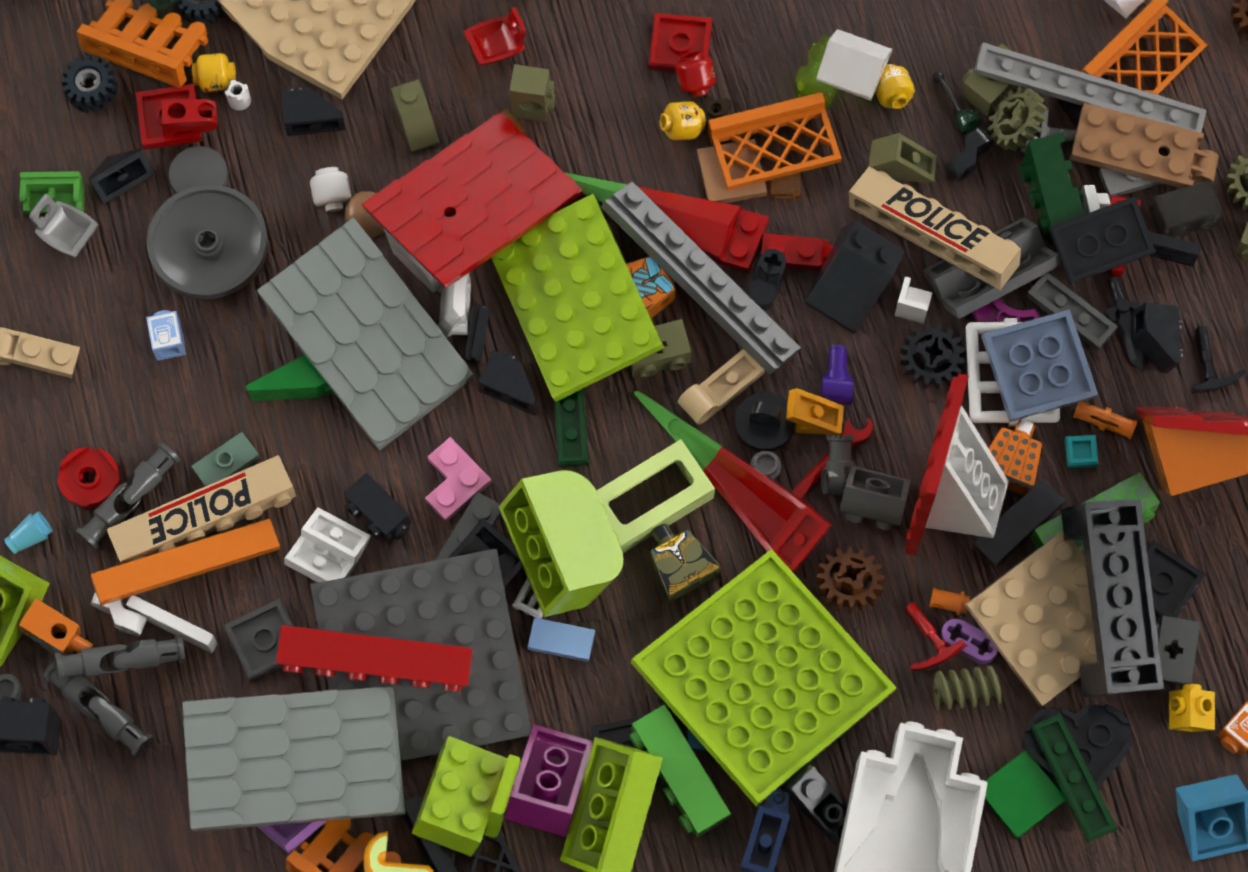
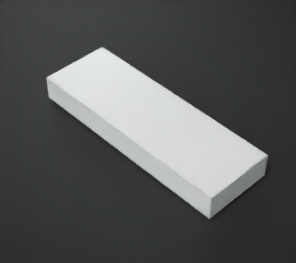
M131 595L126 603L129 610L144 616L148 622L176 636L181 635L182 639L210 653H213L217 641L213 634L135 595Z

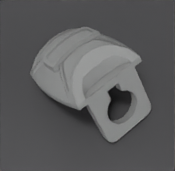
M48 194L41 198L29 215V218L37 227L35 234L54 249L72 257H76L99 226L86 213L60 201L55 203ZM47 205L46 216L39 218L41 210Z

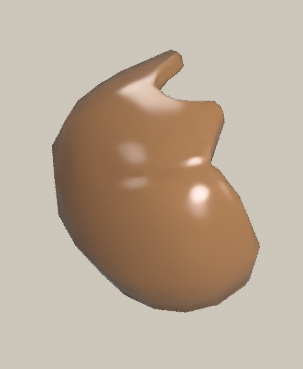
M361 191L354 194L348 200L345 207L344 221L346 223L354 217L370 239H373L385 230L363 208L362 203L376 193Z

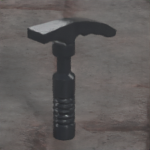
M1206 326L1197 327L1195 331L1200 360L1204 364L1205 369L1203 377L1206 382L1193 385L1191 394L1216 391L1242 378L1246 373L1245 370H1240L1237 374L1222 378L1221 380L1216 379V374L1212 370L1211 364L1213 357L1208 328Z

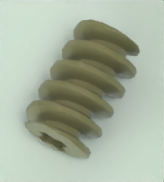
M992 666L985 668L984 675L979 667H974L972 675H970L966 668H962L959 678L953 669L948 671L947 678H945L942 671L935 673L933 694L938 712L941 702L945 703L948 710L952 709L953 701H957L960 709H964L966 699L970 700L973 708L977 707L978 698H982L985 706H989L991 697L995 698L998 705L1002 703L999 677Z

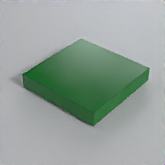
M1026 750L986 780L988 783L984 801L1015 840L1066 801L1062 793Z

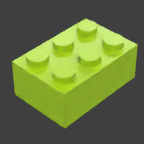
M448 736L440 749L411 834L472 856L481 843L508 758Z

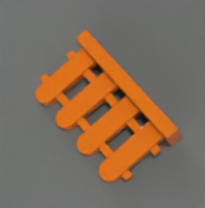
M108 0L105 4L106 11L98 22L92 21L89 26L82 24L76 31L83 52L99 56L102 59L181 88L187 80L183 67H190L193 63L191 57L199 45L205 46L208 43L206 27L202 22H194L185 29L182 27V20L179 14L169 13L161 20L157 18V10L153 4H144L137 11L133 9L132 0ZM126 17L131 19L122 31L117 30ZM150 26L156 28L147 40L141 39ZM174 36L181 37L172 50L166 48Z
M351 819L328 820L322 825L324 829L311 844L306 841L303 842L300 846V850L303 851L302 854H299L296 850L290 853L286 858V870L289 872H323L317 868L321 865L328 872H355L363 863L365 848L374 835L364 832L355 839L348 834L351 828ZM342 841L349 848L334 864L327 856ZM390 851L386 853L385 862L401 863V858L396 852Z

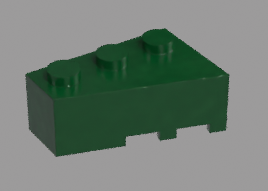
M1063 132L1030 140L1022 165L1019 166L1021 180L1023 183L1027 182L1030 190L1028 193L1032 209H1037L1039 215L1038 227L1042 236L1046 235L1049 244L1054 243L1049 227L1085 215L1078 187H1073L1068 170L1073 169L1071 160L1064 161L1061 149L1062 142H1065Z

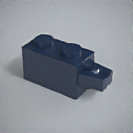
M777 789L767 797L763 806L759 805L740 872H774L790 819V814H787L790 793Z

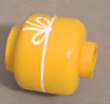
M889 64L885 66L875 93L883 107L900 109L906 106L912 99L915 89L909 73L904 67Z

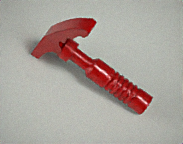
M912 602L906 606V613L920 628L926 638H930L935 644L934 648L939 652L936 657L932 656L928 661L924 660L919 664L911 665L910 668L913 671L925 670L942 664L968 646L960 639L957 643L947 647L946 641L939 638L936 634V629L919 610L917 605Z

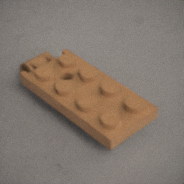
M1083 103L1069 160L1189 190L1193 187V184L1201 187L1213 185L1219 155L1211 150H1198L1199 142H1202L1204 133ZM1160 148H1165V149H1167L1168 152H1169V155H1168V156H1162V155H1160V154H1159V149H1160Z

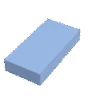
M534 618L527 648L530 651L589 662L595 630Z

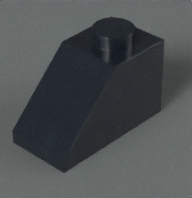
M292 88L289 91L281 92L284 126L287 136L346 130L343 112L312 89Z
M493 350L478 380L479 392L535 415L537 411L536 399L522 363L511 353L502 352L501 354Z

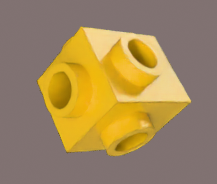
M1184 684L1182 685V690L1170 691L1169 729L1192 733L1215 730V692L1202 690V685Z

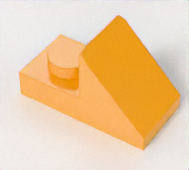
M798 388L789 390L786 420L796 423L795 432L841 435L844 405Z

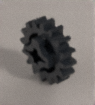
M928 323L923 332L918 327L914 328V337L906 335L904 341L906 345H901L900 353L904 355L900 358V365H907L904 370L905 376L914 375L913 384H916L919 380L924 381L923 388L927 389L929 383H934L937 390L940 389L942 381L949 386L952 382V376L958 377V374H961L959 368H964L966 362L961 357L965 356L966 348L959 347L962 340L961 337L955 339L951 337L952 329H949L946 333L942 332V324H938L936 330H932ZM935 348L936 358L933 360V364L930 365V353ZM941 369L945 370V371H943V372L936 373V372H938V371L941 370Z

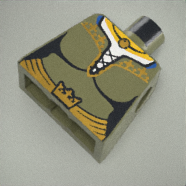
M663 524L651 533L659 546L650 551V560L668 604L719 576V564L690 531L686 530L674 536L668 524Z

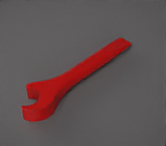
M868 418L867 426L862 430L854 429L850 424V420L846 421L841 435H854V440L851 441V448L863 444L870 439L873 430L872 421ZM829 452L792 490V493L802 499L819 481L823 468H826V461L829 460Z

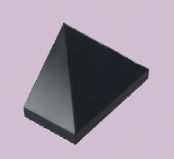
M139 148L107 156L89 177V180L103 204H106L152 177L155 173L144 153Z

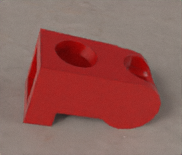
M161 100L163 137L175 136V132H210L218 126L217 106L212 100Z

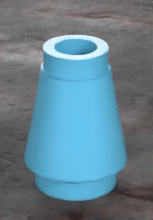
M38 511L34 515L30 513L4 541L9 549L16 554L48 539V534L53 532V529L46 518Z

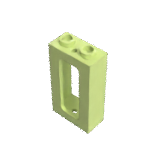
M680 439L596 491L601 503L606 507L607 517L613 531L618 535L622 553H625L653 536L651 533L657 527L663 524H668L669 526L712 500L715 488L684 442ZM675 462L691 486L629 524H621L609 507V503Z

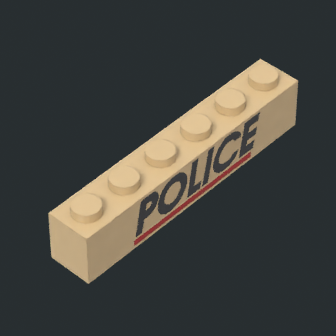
M868 167L849 191V205L852 210L999 290L1003 288L1020 265L1021 248L1013 241L993 234L986 226L977 225L969 221L960 212H953L943 207L937 200L917 193L913 187L893 180L883 171H877Z
M277 455L107 529V532L121 564L205 539L206 535L215 531L225 532L231 529L234 523L245 518L246 520H252L262 515L266 509L273 506L279 508L291 502L292 498L296 497V493L280 456Z

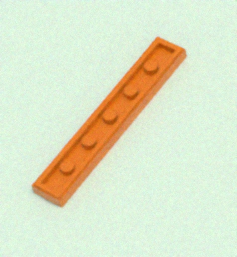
M266 519L92 573L91 580L101 606L130 597L131 595L140 594L280 550V544L271 520Z

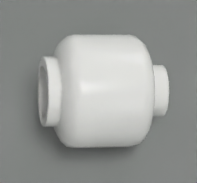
M328 167L315 171L316 175L310 180L313 203L318 207H325L326 212L342 210L343 204L348 202L351 197L347 174L339 171L338 167Z

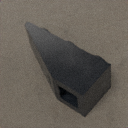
M806 764L780 788L790 793L789 799L839 848L847 806L814 766Z

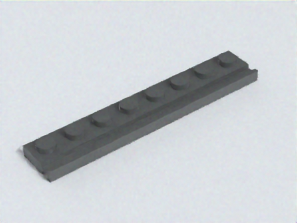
M630 182L613 194L610 199L604 201L601 208L769 375L797 354L801 347L633 182Z

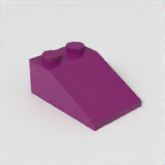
M533 724L509 797L505 819L566 837L594 741Z

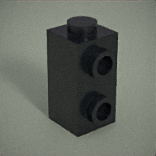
M367 472L344 492L347 502L345 505L346 509L354 518L362 517L368 523L366 526L367 530L377 540L383 538L390 544L394 539H401L409 531V525L411 524L409 514Z

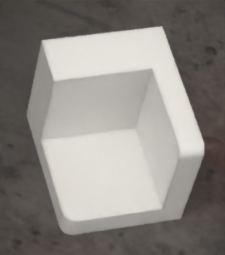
M905 276L895 316L924 324L932 292L910 287L911 278Z

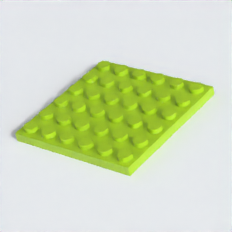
M772 549L631 660V664L755 806H758L803 766L811 762L897 689Z

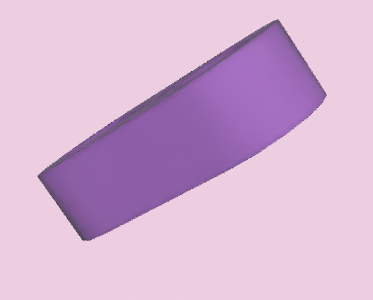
M951 619L942 628L941 640L944 639L946 641L947 647L957 643L960 639L968 645L958 654L978 664H988L995 658L998 650L984 631L960 619ZM955 628H959L961 630L960 636L968 641L959 637L955 641L951 640V633L947 630L953 631ZM971 642L979 646L983 642L989 645L988 650L992 653L985 652L983 656L979 655V648L971 644Z

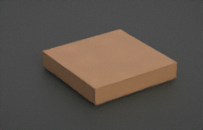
M755 139L748 140L749 142L756 145ZM734 142L723 144L721 147L722 150L734 155L740 144ZM714 146L697 149L707 200L730 203L767 196L765 181L727 190ZM744 147L738 158L752 165L758 153ZM759 161L756 167L762 170L761 163ZM734 163L729 171L731 179L743 178L748 170Z

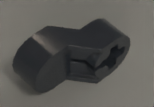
M983 127L966 135L962 141L963 152L947 163L945 168L955 182L962 181L972 175L977 168L976 157L986 152L992 146L993 140Z
M776 249L766 250L762 253L749 287L748 296L763 311L768 310L774 304L785 273L786 258L782 252Z

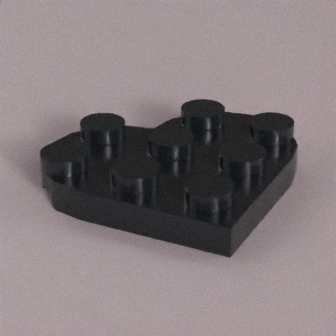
M1108 704L1104 706L1088 705L1076 714L1066 708H1049L1046 710L1042 709L1033 715L1024 730L1022 746L1040 768L1055 781L1056 779L1031 730V726L1061 713L1098 789L1122 761L1132 744L1129 720L1120 710Z

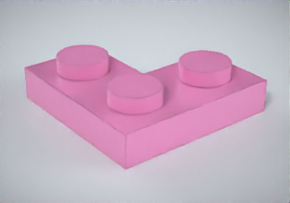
M451 437L427 456L428 461L446 480L427 495L425 500L446 523L470 503L477 492L481 493L492 483L491 478Z

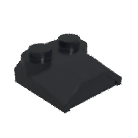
M484 518L479 521L448 557L497 549L504 588L523 567L515 545Z

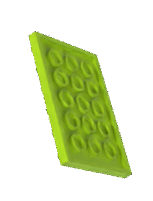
M594 194L553 213L548 219L491 257L555 402L664 349V345Z

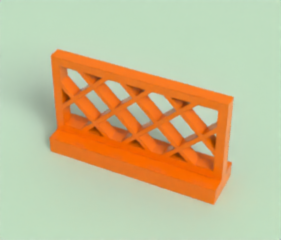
M1153 0L1081 72L1096 77H1101L1102 75L1115 76V82L1121 84V76H1135V88L1141 90V77H1155L1156 89L1154 91H1143L1158 95L1207 44L1166 5L1168 0ZM1163 15L1172 23L1173 33L1159 32L1158 20ZM1153 26V32H1147ZM1141 37L1153 38L1154 51H1139V39ZM1159 38L1173 39L1174 52H1160ZM1179 39H1188L1197 48L1192 53L1180 52ZM1134 45V51H1129V49ZM1122 56L1134 57L1135 70H1120V58ZM1140 57H1154L1155 71H1140ZM1160 58H1174L1175 70L1173 72L1160 71ZM1180 58H1184L1185 60L1180 64ZM1161 77H1167V78L1161 83Z
M822 92L708 121V136L710 142L713 143L727 190L840 163L842 160L825 109V99ZM821 118L823 127L819 134L804 127L808 120ZM789 126L797 130L791 141L776 134L780 127ZM761 133L768 137L762 148L748 141L752 134ZM800 133L815 139L809 150L795 144ZM732 140L740 145L734 155L722 150L720 142ZM772 140L786 146L781 157L766 151ZM820 142L830 147L833 155L822 158L814 154L813 151ZM744 147L758 153L752 165L738 158ZM791 149L805 156L801 163L795 165L784 159ZM762 156L777 163L773 170L765 172L756 167ZM734 163L748 170L743 178L731 179L729 171Z

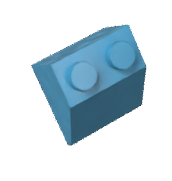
M1237 774L1175 788L1177 813L1192 862L1248 849V790Z

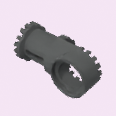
M826 435V440L829 441V460L826 461V468L822 470L821 489L824 495H842L844 492L842 487H845V484H842L845 482L844 466H854V462L851 460V441L854 440V435H841V438L840 435Z

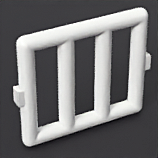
M1005 318L1003 322H970L966 325L969 415L973 423H1008V427H1016L1018 420L1009 422L1006 411H982L981 393L1000 392L996 381H980L979 364H990L986 352H979L978 334L1023 323L1017 322V318ZM1060 408L1026 417L1023 420L1032 423H1056L1060 419Z

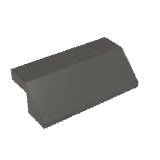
M1023 217L993 233L1003 239L1013 241L1021 248L1020 265L1001 290L944 259L922 270L944 308L960 319L1061 266L1062 263L1059 255L1044 245L1038 225Z

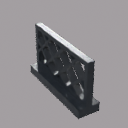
M425 794L417 798L413 796L404 801L405 814L402 817L411 833ZM485 828L477 853H473L472 856L412 834L427 865L434 872H460L453 865L456 853L474 859L470 872H474L477 861L496 866L494 872H498L499 868L511 872H521L500 831L498 837L492 838L485 835ZM484 840L498 844L501 850L498 861L480 855ZM446 850L453 852L451 859ZM503 856L505 857L508 864L501 862Z

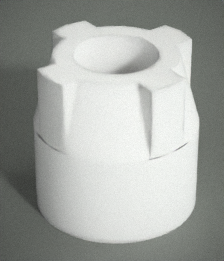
M236 79L230 81L231 84L227 91H225L229 106L237 111L248 108L251 103V96L247 84L236 82Z

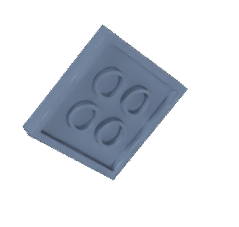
M1070 309L983 333L981 336L1009 422L1090 400L1098 396Z

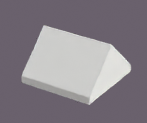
M837 29L828 41L816 81L871 101L892 49Z

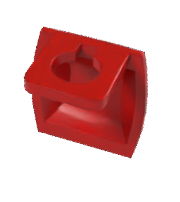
M515 7L510 8L508 16L483 21L463 31L479 66L502 61L525 49L523 43L526 28Z

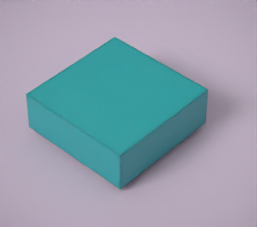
M1096 435L1065 436L1064 447L1067 469L1098 467Z

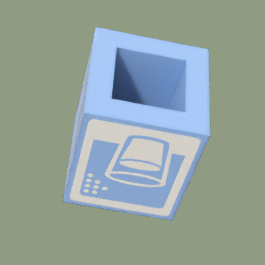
M162 310L154 313L153 316L146 317L151 347L157 361L187 355L181 322L176 311Z

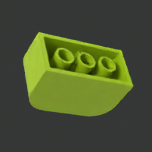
M561 470L523 478L498 506L544 617L588 606L620 573L623 567V553L619 545L618 535L613 531L607 517L606 507L601 503L596 489L584 476L573 471Z

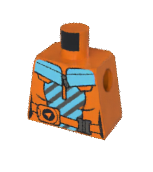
M650 256L627 264L651 318L674 301L675 287L672 283L675 281Z
M37 598L19 623L22 636L53 654L57 652L61 655L69 654V652L72 654L80 653L81 649L92 648L94 645L80 637L81 628L77 623ZM58 633H66V636L62 639L54 638Z

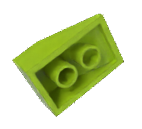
M0 556V667L22 635L19 623L36 598L40 601L43 600L50 584Z

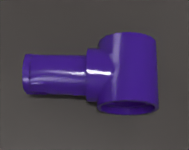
M833 345L829 348L828 371H826L825 376H822L821 397L838 404L852 405L853 377H849V372L847 371V348L842 345Z

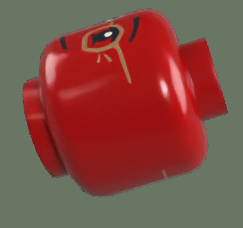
M702 51L682 55L680 61L675 65L680 89L683 92L691 93L692 97L708 94V88L716 83L712 59L707 55H703Z

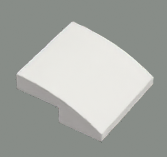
M317 507L301 529L300 538L286 555L284 565L318 583L346 578L350 575L361 557L371 535Z

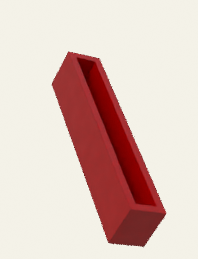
M281 625L276 664H284L283 671L302 673L303 667L316 668L315 675L334 677L335 671L347 672L348 679L365 681L366 674L379 676L378 682L398 684V678L410 679V686L429 688L430 682L443 683L442 690L461 692L462 686L469 685L473 648Z

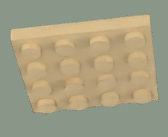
M1063 530L965 604V607L1039 706L1045 705L1080 678L1079 666L1098 663L1085 556L1073 540L1064 541Z

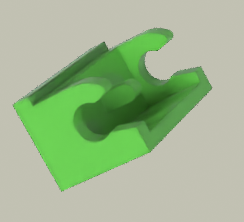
M80 171L20 172V202H23L24 214H30L45 194L51 196L55 203L60 201L84 212L85 182ZM47 205L43 207L40 214H47Z

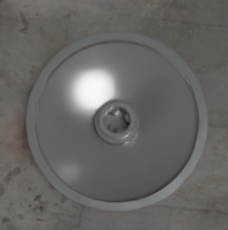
M198 185L176 193L157 210L147 234L148 256L158 277L173 291L194 299H217L239 291L258 274L268 250V233L259 209L241 192L222 185Z

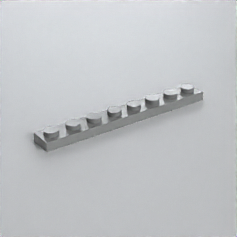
M984 42L980 45L973 72L1014 86H1021L1024 89L1030 88L1035 92L1081 106L1083 103H1088L1202 133L1207 111L1206 109Z

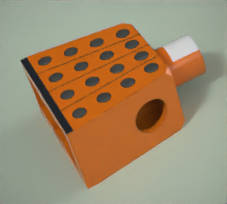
M1020 419L1014 431L1001 428L988 449L1009 481L1007 490L1025 496L1034 487L1042 443L1031 438L1035 425L1030 421Z

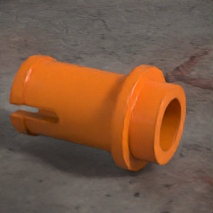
M933 587L929 607L957 612V616H960V613H967L965 604L969 602L970 596L964 595L965 592L963 591L961 594Z

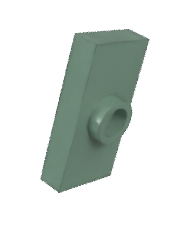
M240 432L191 467L202 483L208 486L244 470L260 459V455L243 432Z

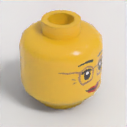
M224 53L200 55L197 58V62L192 63L194 85L199 86L201 91L205 93L226 91L231 84L230 81L236 79L235 63H229Z
M691 101L669 103L664 113L660 115L659 120L661 130L665 131L669 139L675 141L697 138L700 132L704 130L706 123L704 111L695 102Z

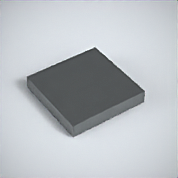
M280 598L223 625L250 682L284 666V664H276L281 625H293Z

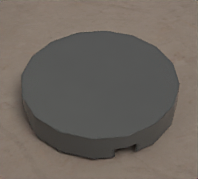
M195 146L185 149L174 158L170 165L169 179L175 193L193 186L205 184L227 186L228 169L225 160L219 152L209 147Z

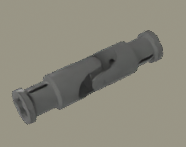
M160 442L157 445L159 449L147 461H142L132 471L127 479V483L119 485L94 511V516L83 528H77L75 532L93 549L96 550L99 547L98 542L108 533L107 529L122 523L140 503L141 497L152 491L163 480L162 475L174 463L178 464L181 461L178 455L166 444ZM117 496L122 502L129 505L121 512H116L114 508V501Z
M181 635L175 636V639L157 642L155 639L130 643L127 646L117 644L81 649L80 653L61 655L59 652L54 653L57 681H63L64 677L82 674L84 677L121 672L128 668L158 667L159 663L172 661L185 663V652ZM110 653L113 666L100 664L101 658Z
M54 661L47 667L42 679L46 682L51 681L62 691V696L93 721L98 720L104 732L114 741H120L129 748L134 758H138L147 751L154 740V736L150 733L145 734L134 724L135 720L122 709L112 705L110 699L84 676L64 677L63 681H57ZM88 695H95L96 697L90 700L89 706L86 709L81 704L82 700Z

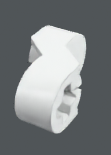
M95 592L90 604L100 611L111 614L114 620V627L120 632L140 637L147 619L134 611L126 609L123 599L100 606Z

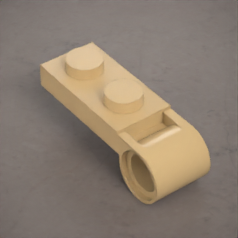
M0 327V365L7 366L14 363L72 379L80 347Z
M742 349L700 385L694 384L688 388L678 399V404L700 425L761 377L765 370Z

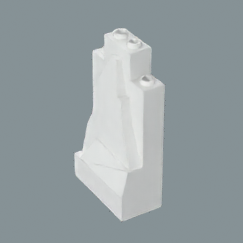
M906 722L905 724L900 723L896 730L890 758L886 757L883 752L876 750L861 752L856 764L834 872H971L988 782L980 780V777L975 774H956L963 742L962 737L955 736V733L950 730L938 729L933 731L924 729V726L920 723Z

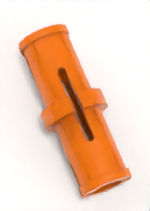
M1084 401L1078 403L1073 415L1075 419L1077 418L1098 426L1100 431L1104 432L1106 429L1128 439H1131L1137 424L1136 420L1113 413L1111 408L1106 407V409H1102Z

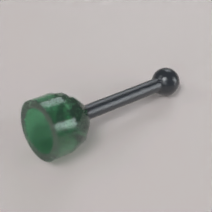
M939 71L933 74L934 82L940 84L958 111L955 116L956 126L962 134L972 132L980 125V117L972 109H963L945 83L944 74Z

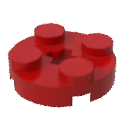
M82 447L73 450L62 460L59 467L57 484L61 493L68 502L83 510L99 507L121 485L119 468L114 458L103 449L98 448L97 450ZM87 471L90 474L97 473L94 477L95 481L91 484L82 483L84 480L83 474Z

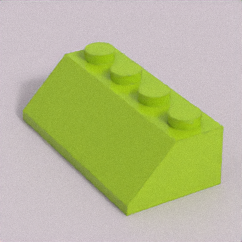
M594 738L560 861L586 872H631L663 757L605 739Z

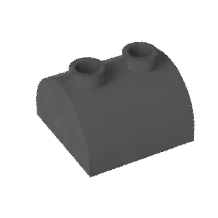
M851 466L839 512L845 513V519L848 521L860 523L864 517L875 520V526L880 529L892 530L893 525L900 526L911 480Z

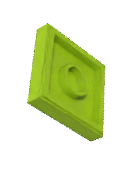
M509 754L490 811L485 832L486 836L498 837L521 762L518 756Z

